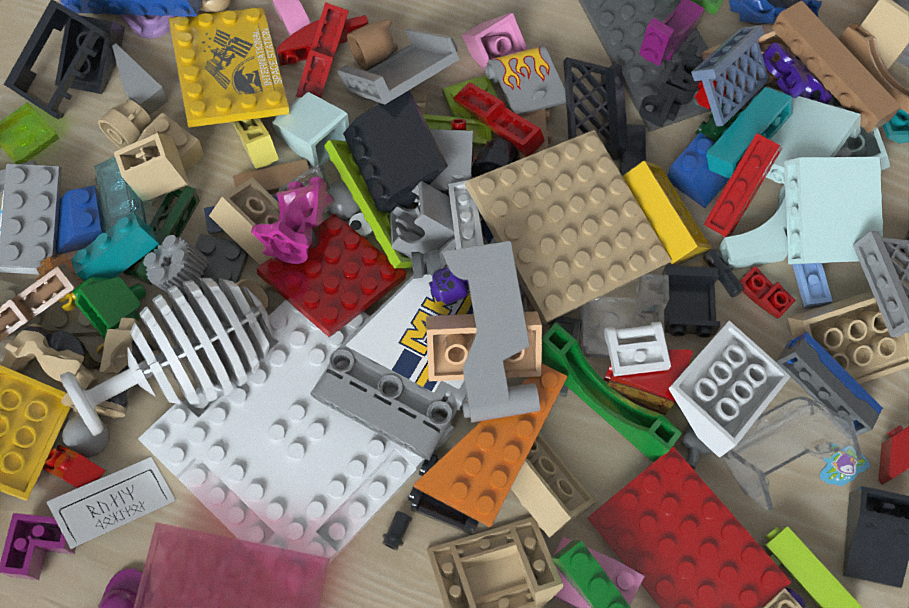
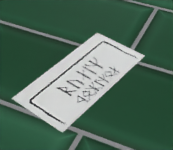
M152 457L49 500L46 503L69 547L72 549L176 500Z

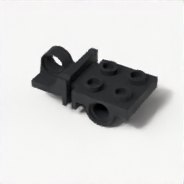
M689 43L685 52L680 51L674 64V69L671 70L666 83L662 82L658 94L648 95L643 98L639 108V113L643 119L663 127L667 119L675 121L680 106L674 103L685 105L692 101L700 82L694 81L692 71L702 63L701 59L695 57L698 46ZM653 105L652 112L647 111L645 106Z

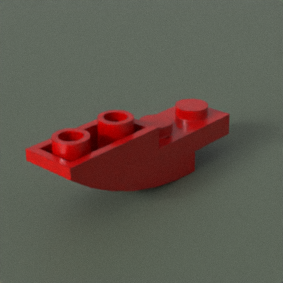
M366 15L346 19L338 45L348 42L347 34L369 24ZM320 19L294 32L277 47L281 66L307 60Z

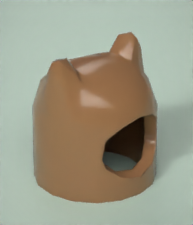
M391 19L369 23L347 34L350 50L359 66L364 70L387 59L398 49L397 44L393 43V38L389 31L392 24Z

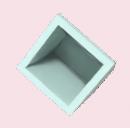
M308 92L303 97L294 101L293 105L289 108V114L276 116L272 124L275 135L298 156L306 159L307 164L317 171L330 159L324 147L329 139L346 141L343 132L349 127V119L345 111Z

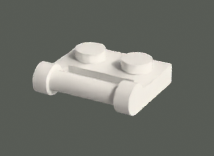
M660 321L651 322L649 326L623 329L608 327L604 329L613 376L669 370L671 367ZM650 336L654 339V341L625 345H618L617 341Z

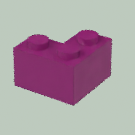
M13 513L0 561V573L14 578L39 580L46 551L75 554L76 547L72 549L69 547L54 517Z

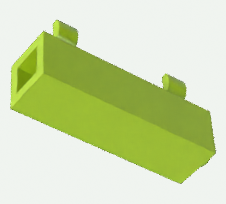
M776 526L765 535L768 541L763 546L771 554L769 557L777 566L781 565L819 608H862L788 526L782 529Z

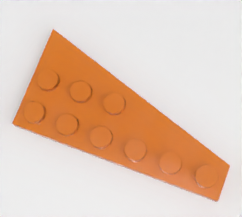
M542 364L541 376L528 377L520 384H536L540 411L481 421L413 484L414 487L491 528L567 376Z

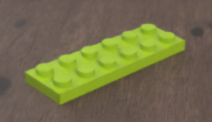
M329 139L324 145L329 158L335 164L343 182L346 183L353 200L358 204L364 219L369 223L376 235V240L381 244L388 256L389 262L394 268H412L411 258L392 248L390 213L377 210L347 142Z

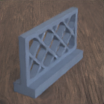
M762 25L738 29L692 71L694 81L702 80L716 126H723L769 81L758 39L764 35ZM739 58H740V59H741V61H740V68H737V67H738V60H739ZM748 64L750 65L749 75L747 74ZM727 69L729 70L728 80L726 79ZM736 75H738L737 85H735ZM714 80L717 81L716 91L713 85ZM747 81V88L745 91V82ZM724 86L727 87L725 97L723 96ZM734 92H736L735 103L733 102ZM722 103L724 104L723 114L721 110Z

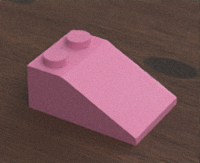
M563 536L553 556L572 540ZM588 548L630 605L644 576L621 562ZM556 566L563 583V588L553 598L570 608H591Z

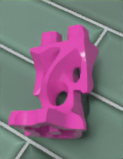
M321 177L311 178L307 187L298 181L290 182L287 191L277 193L280 210L278 221L269 225L256 224L252 227L251 233L264 245L262 252L264 255L273 256L283 262L300 264L307 260L309 250L319 245V224L322 223V212L333 199L326 192L327 184Z

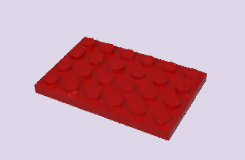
M674 447L587 517L622 562L644 576L641 585L660 608H762L781 590L792 583Z

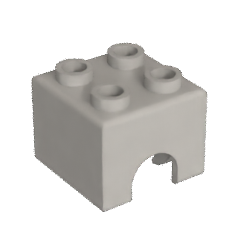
M423 181L419 182L412 190L413 193L418 195L414 201L420 203L419 207L405 209L397 205L390 213L392 248L411 258V252L420 251L424 254L430 250H440L454 236L450 197Z

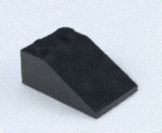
M71 16L64 28L55 81L57 86H59L90 31V28ZM82 16L110 35L108 38L100 36L96 40L92 50L97 54L95 57L88 54L79 70L85 74L84 77L81 79L76 76L70 88L102 95L116 63L112 46L117 44L122 48L125 27L112 21Z

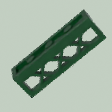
M185 186L183 191L179 189L167 194L149 225L154 232L157 231L155 235L160 246L167 236L174 235L179 238L200 202L194 188ZM175 196L179 197L174 207L171 208V203ZM166 219L161 229H159L158 225L161 220ZM156 246L154 249H152V250H151L150 252H148L147 254H149V253H151V252H154L155 249H158V246ZM146 255L137 261H142L137 271L133 270L137 262L123 271L127 276L149 285L153 284L146 275L147 267L143 264Z

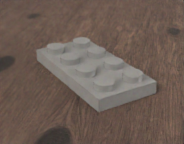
M6 164L0 234V267L55 268L61 167Z

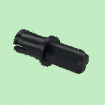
M716 249L704 255L703 260L706 261L709 267L718 268L717 280L720 281L731 297L740 295L744 287L732 272V266H728Z

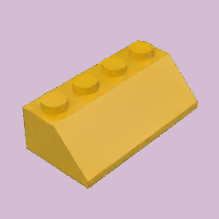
M643 161L622 176L672 260L671 264H681L712 249L661 165Z

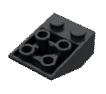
M861 486L849 493L843 576L902 588L909 562V496Z

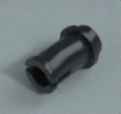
M396 511L387 533L382 535L384 538L382 544L393 550H398L399 546H403L402 539L412 518L405 513Z

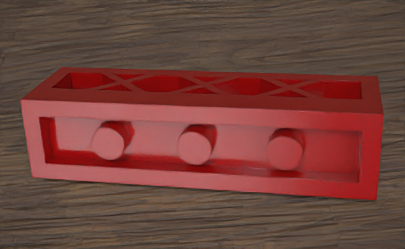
M756 133L703 225L725 237H731L783 148L779 144Z

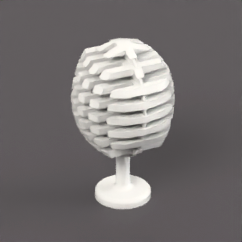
M200 278L204 295L193 280L183 282V288L192 308L176 286L167 289L173 307L189 336L187 338L164 298L160 294L153 299L154 306L175 346L171 347L159 324L146 306L140 315L160 352L159 354L154 356L143 334L134 322L130 334L145 361L137 364L128 348L129 369L89 390L82 388L72 372H65L60 375L71 400L93 436L103 431V425L95 411V407L136 384H139L140 387L155 396L146 380L151 376L155 377L169 402L180 404L178 397L163 372V369L166 367L169 368L190 404H200L199 398L179 362L180 360L184 361L209 402L218 399L196 352L225 396L233 392V387L223 364H225L237 385L242 386L247 381V376L241 361L251 374H254L260 365L257 354L264 359L269 349V342L256 319L258 317L266 334L271 336L268 313L261 300L248 288L242 286L251 304L249 307L236 283L221 278L219 279L220 288L212 278Z

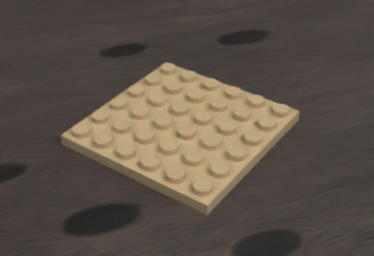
M595 130L470 179L465 184L496 242L511 241L517 279L534 310L538 312L543 325L664 267L672 261Z

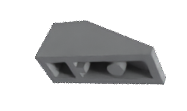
M114 44L112 47L123 89L128 100L136 102L148 115H151L168 101L163 87L123 49Z

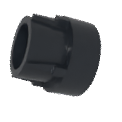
M504 139L487 141L485 146L480 149L471 167L472 177H478L515 162L518 157L516 147L512 142Z

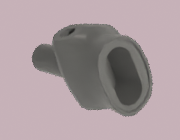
M688 423L681 443L689 449L686 459L687 463L693 469H696L700 454L708 455L712 450L697 437L690 423Z

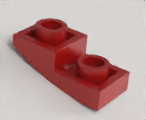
M756 266L751 267L739 279V282L744 287L743 293L777 319L796 301L779 282L772 284Z

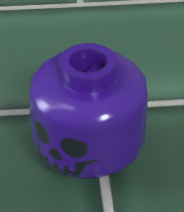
M448 266L432 274V281L429 282L436 301H442L445 305H450L468 296V280L457 278Z

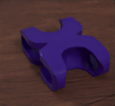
M772 43L762 55L764 64L778 78L777 84L785 94L793 98L800 96L815 101L812 94L816 90H820L821 97L817 102L829 103L832 97L831 92L809 71L798 56L794 57L785 47L778 43ZM778 52L781 58L778 62L773 63V55Z

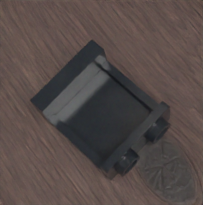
M665 266L661 274L662 328L664 333H670L672 336L697 334V337L708 338L716 334L720 328V321H716L715 282L718 279V268Z
M432 454L430 460H424L419 475L423 476L439 461L437 455ZM413 486L408 501L412 502L411 511L470 535L475 534L479 521Z

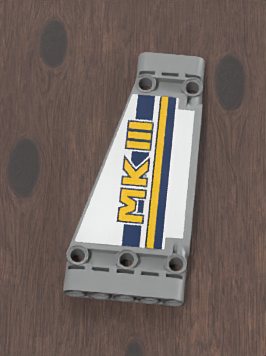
M479 211L482 235L489 244L497 243ZM455 236L439 250L441 269L447 267L443 251L456 250ZM430 274L414 279L412 276L330 355L327 368L310 393L313 398L427 460L431 458L444 433L451 426L452 419L457 410L460 411L462 409V401L467 400L465 380L429 381L426 316L474 314L469 286H467L469 291L467 297L450 305H445L442 301L437 302L431 291L429 282L432 281V276ZM518 281L521 301H523L526 293ZM340 361L350 363L345 369L336 368ZM389 386L398 389L394 395H386L383 391ZM436 412H442L447 418L442 422H437L432 418V415Z

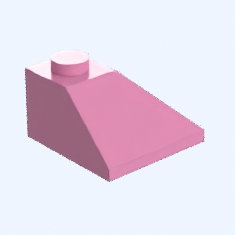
M513 13L480 23L462 34L471 57L484 71L489 59L528 50Z

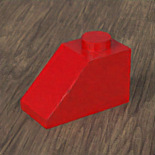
M902 425L897 426L887 433L890 438L881 444L878 481L881 485L909 469V426L905 429Z

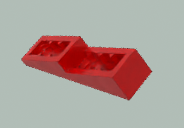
M325 2L296 97H303L308 92L319 98L322 97L349 10Z
M471 82L453 97L459 106L504 140L512 142L516 149L527 157L532 155L545 141L541 128L505 107L502 100Z

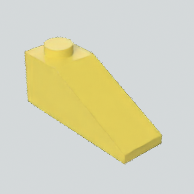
M259 118L232 122L256 169L269 166L272 162L279 160L270 134Z

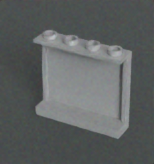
M407 29L405 31L411 42L407 47L366 71L346 65L337 71L348 92L386 104L460 60L457 54L458 47L450 36Z

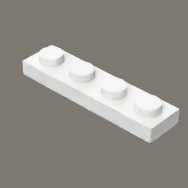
M468 180L448 184L456 249L484 245L479 210L465 186Z

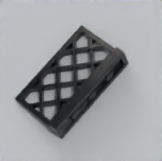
M566 57L563 61L568 140L577 137V128L583 134L590 132V129L584 124L589 120L598 130L596 133H601L606 139V145H603L611 159L617 160L629 149L622 66L613 63L610 67H605ZM572 67L577 68L583 76L578 78L572 72ZM592 72L601 74V83L591 74ZM584 78L594 87L592 91H589L581 82ZM574 86L584 95L582 99H579L573 92ZM595 91L603 97V104L593 95ZM588 99L596 110L591 112L583 101ZM576 107L586 116L585 119L581 120L575 114ZM597 112L604 117V126L594 116Z

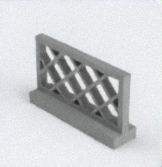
M870 231L853 246L890 336L900 337L905 333H909V287L903 283L904 280L909 283V240L881 238L878 231ZM899 248L904 249V251H905L907 257H906L902 252H900L898 249H899ZM896 258L904 267H901L893 259Z

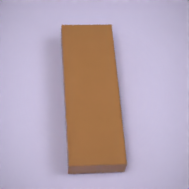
M306 159L233 176L235 188L253 177L269 194L288 190L290 182L298 181L306 186L309 185L311 180Z

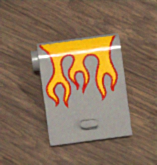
M545 46L488 60V65L485 66L488 80H492L493 83H500L512 112L520 116L566 103L565 88Z

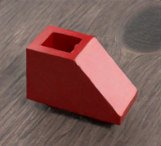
M59 444L56 449L54 448L50 451L42 468L75 488H80L100 479L106 471L81 454Z

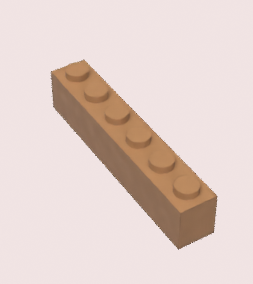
M802 0L780 12L772 26L776 35L788 45L792 52L807 66L809 71L822 82L824 87L833 94L842 107L848 111L861 114V126L868 134L892 119L901 108V105Z

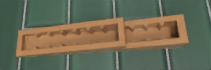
M66 263L55 267L20 294L0 306V342L81 285V282Z

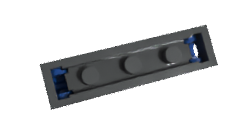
M808 332L788 341L776 362L852 438L873 430L883 407Z

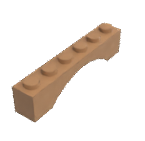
M857 23L848 26L839 37L840 42L901 105L900 110L903 109L909 114V89L900 84L883 64L875 37Z

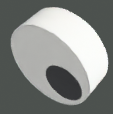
M357 213L351 217L349 226L365 239L374 233L369 223L364 219L363 213Z

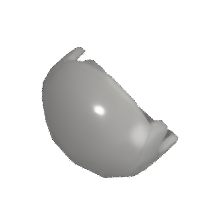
M337 181L328 187L326 192L333 198L332 202L325 207V211L329 216L336 214L343 221H348L353 215L360 213V208L353 200L352 194L345 182Z
M77 414L67 422L63 429V442L67 448L81 454L85 458L96 456L107 446L110 439L109 427L101 420L103 431L93 436L81 415Z

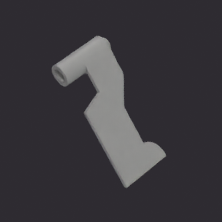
M511 241L443 251L445 262L450 271L457 278L468 280L477 330L463 367L467 391V400L462 401L464 418L470 417L472 423L540 411L536 384L530 383L507 387L503 361L529 347Z

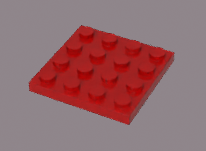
M333 214L319 224V245L309 250L308 258L305 262L292 264L277 258H270L257 267V275L329 338L406 279V272L402 268H394L385 254L336 214Z

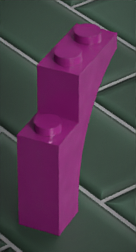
M682 0L662 22L653 17L648 23L639 55L658 66L665 59L670 61L698 26L705 9L691 0Z

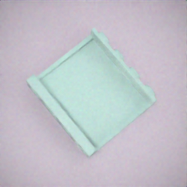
M800 96L797 98L791 97L793 114L771 138V141L779 144L783 149L766 178L785 184L784 161L800 157H835L849 137L856 138L861 132V114Z
M800 157L784 161L788 264L859 261L853 246L870 231H878L881 238H883L880 157Z

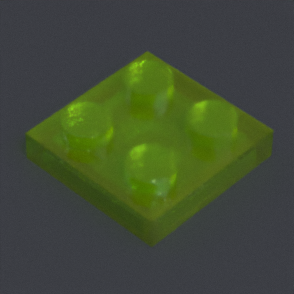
M28 102L0 121V148L15 164L26 163L60 139L57 133Z

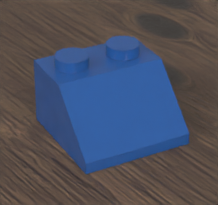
M699 133L671 165L667 176L674 187L703 208H706L729 181V178L709 170L706 153L715 142Z
M95 185L69 190L60 198L56 243L58 255L84 249L95 241L100 234L108 231L104 201Z

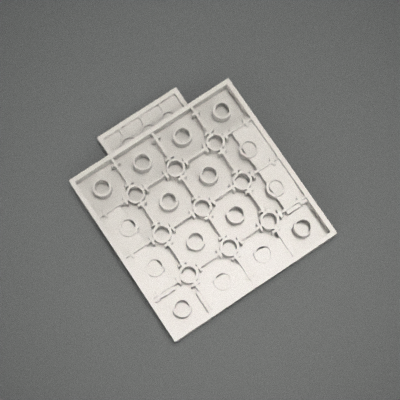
M285 300L268 316L271 336L266 334L263 327L261 328L269 342V349L264 359L257 354L260 364L257 371L251 374L241 361L247 376V381L242 386L237 385L225 364H223L232 384L233 392L225 396L211 375L209 379L218 399L209 402L198 387L195 393L199 398L200 404H190L187 399L183 402L179 400L180 404L175 403L138 440L298 598L421 468L425 459L322 404L310 394L327 368L330 355L369 316L362 312L329 338ZM340 361L336 368L345 369L350 363ZM389 386L383 392L386 395H394L398 389ZM437 412L432 415V418L437 422L445 420ZM452 425L444 433L434 453L453 434L454 427Z

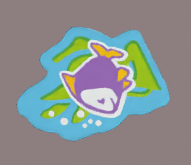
M849 444L845 448L831 446L829 452L823 457L827 465L820 472L819 477L827 484L844 486L849 481L854 480L858 473L864 472L869 468L870 463L854 444Z

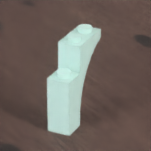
M785 184L779 191L776 212L766 223L750 232L723 239L718 250L728 266H732L733 270L784 261L787 257Z

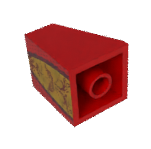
M689 349L668 350L671 364L669 370L613 376L610 363L603 380L631 402L665 416L676 402L668 388L689 366L694 351Z

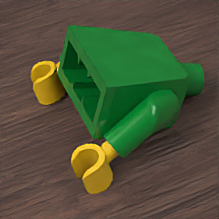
M89 277L74 289L71 294L69 293L60 299L59 302L63 303L69 299V302L62 306V309L65 311H72L77 305L101 337L105 339L108 329H118L121 318L139 320L138 312L142 306L139 300L146 297V292L140 284L128 287L122 278L119 277L112 279ZM104 343L98 346V354L103 351Z

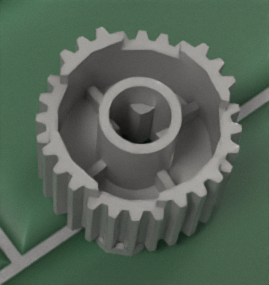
M174 235L167 236L162 245H158V249L145 256L143 262L144 266L147 267L146 275L151 283L167 294V289L176 286L183 295H185L183 282L193 280L198 287H201L200 278L204 274L203 270H205L209 263L204 254L182 238L179 239Z

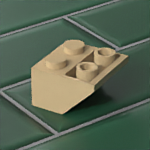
M156 133L114 152L121 176L144 203L189 185L172 136Z

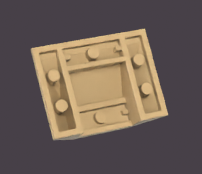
M533 517L427 548L445 608H543L563 588L562 580L551 559V554L539 526Z

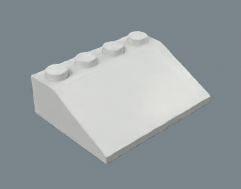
M728 321L668 389L697 437L720 458L738 444L791 376L731 321Z

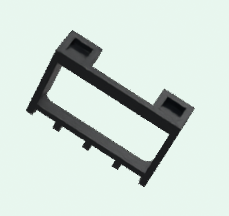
M50 0L3 85L54 118H63L64 114L58 111L63 98L71 100L72 95L67 91L76 76L81 79L84 77L85 74L79 70L88 54L93 57L97 54L92 50L96 40L100 36L108 38L110 34L55 0ZM71 16L90 28V31L50 102L46 103L28 91L37 75L31 69L53 29L61 32Z

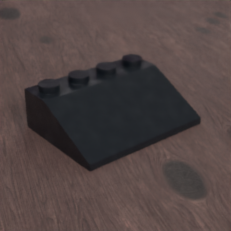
M410 90L386 104L380 103L359 115L343 132L378 211L391 213L397 205L406 209L418 196L412 192L418 183L423 181L430 185L448 167Z

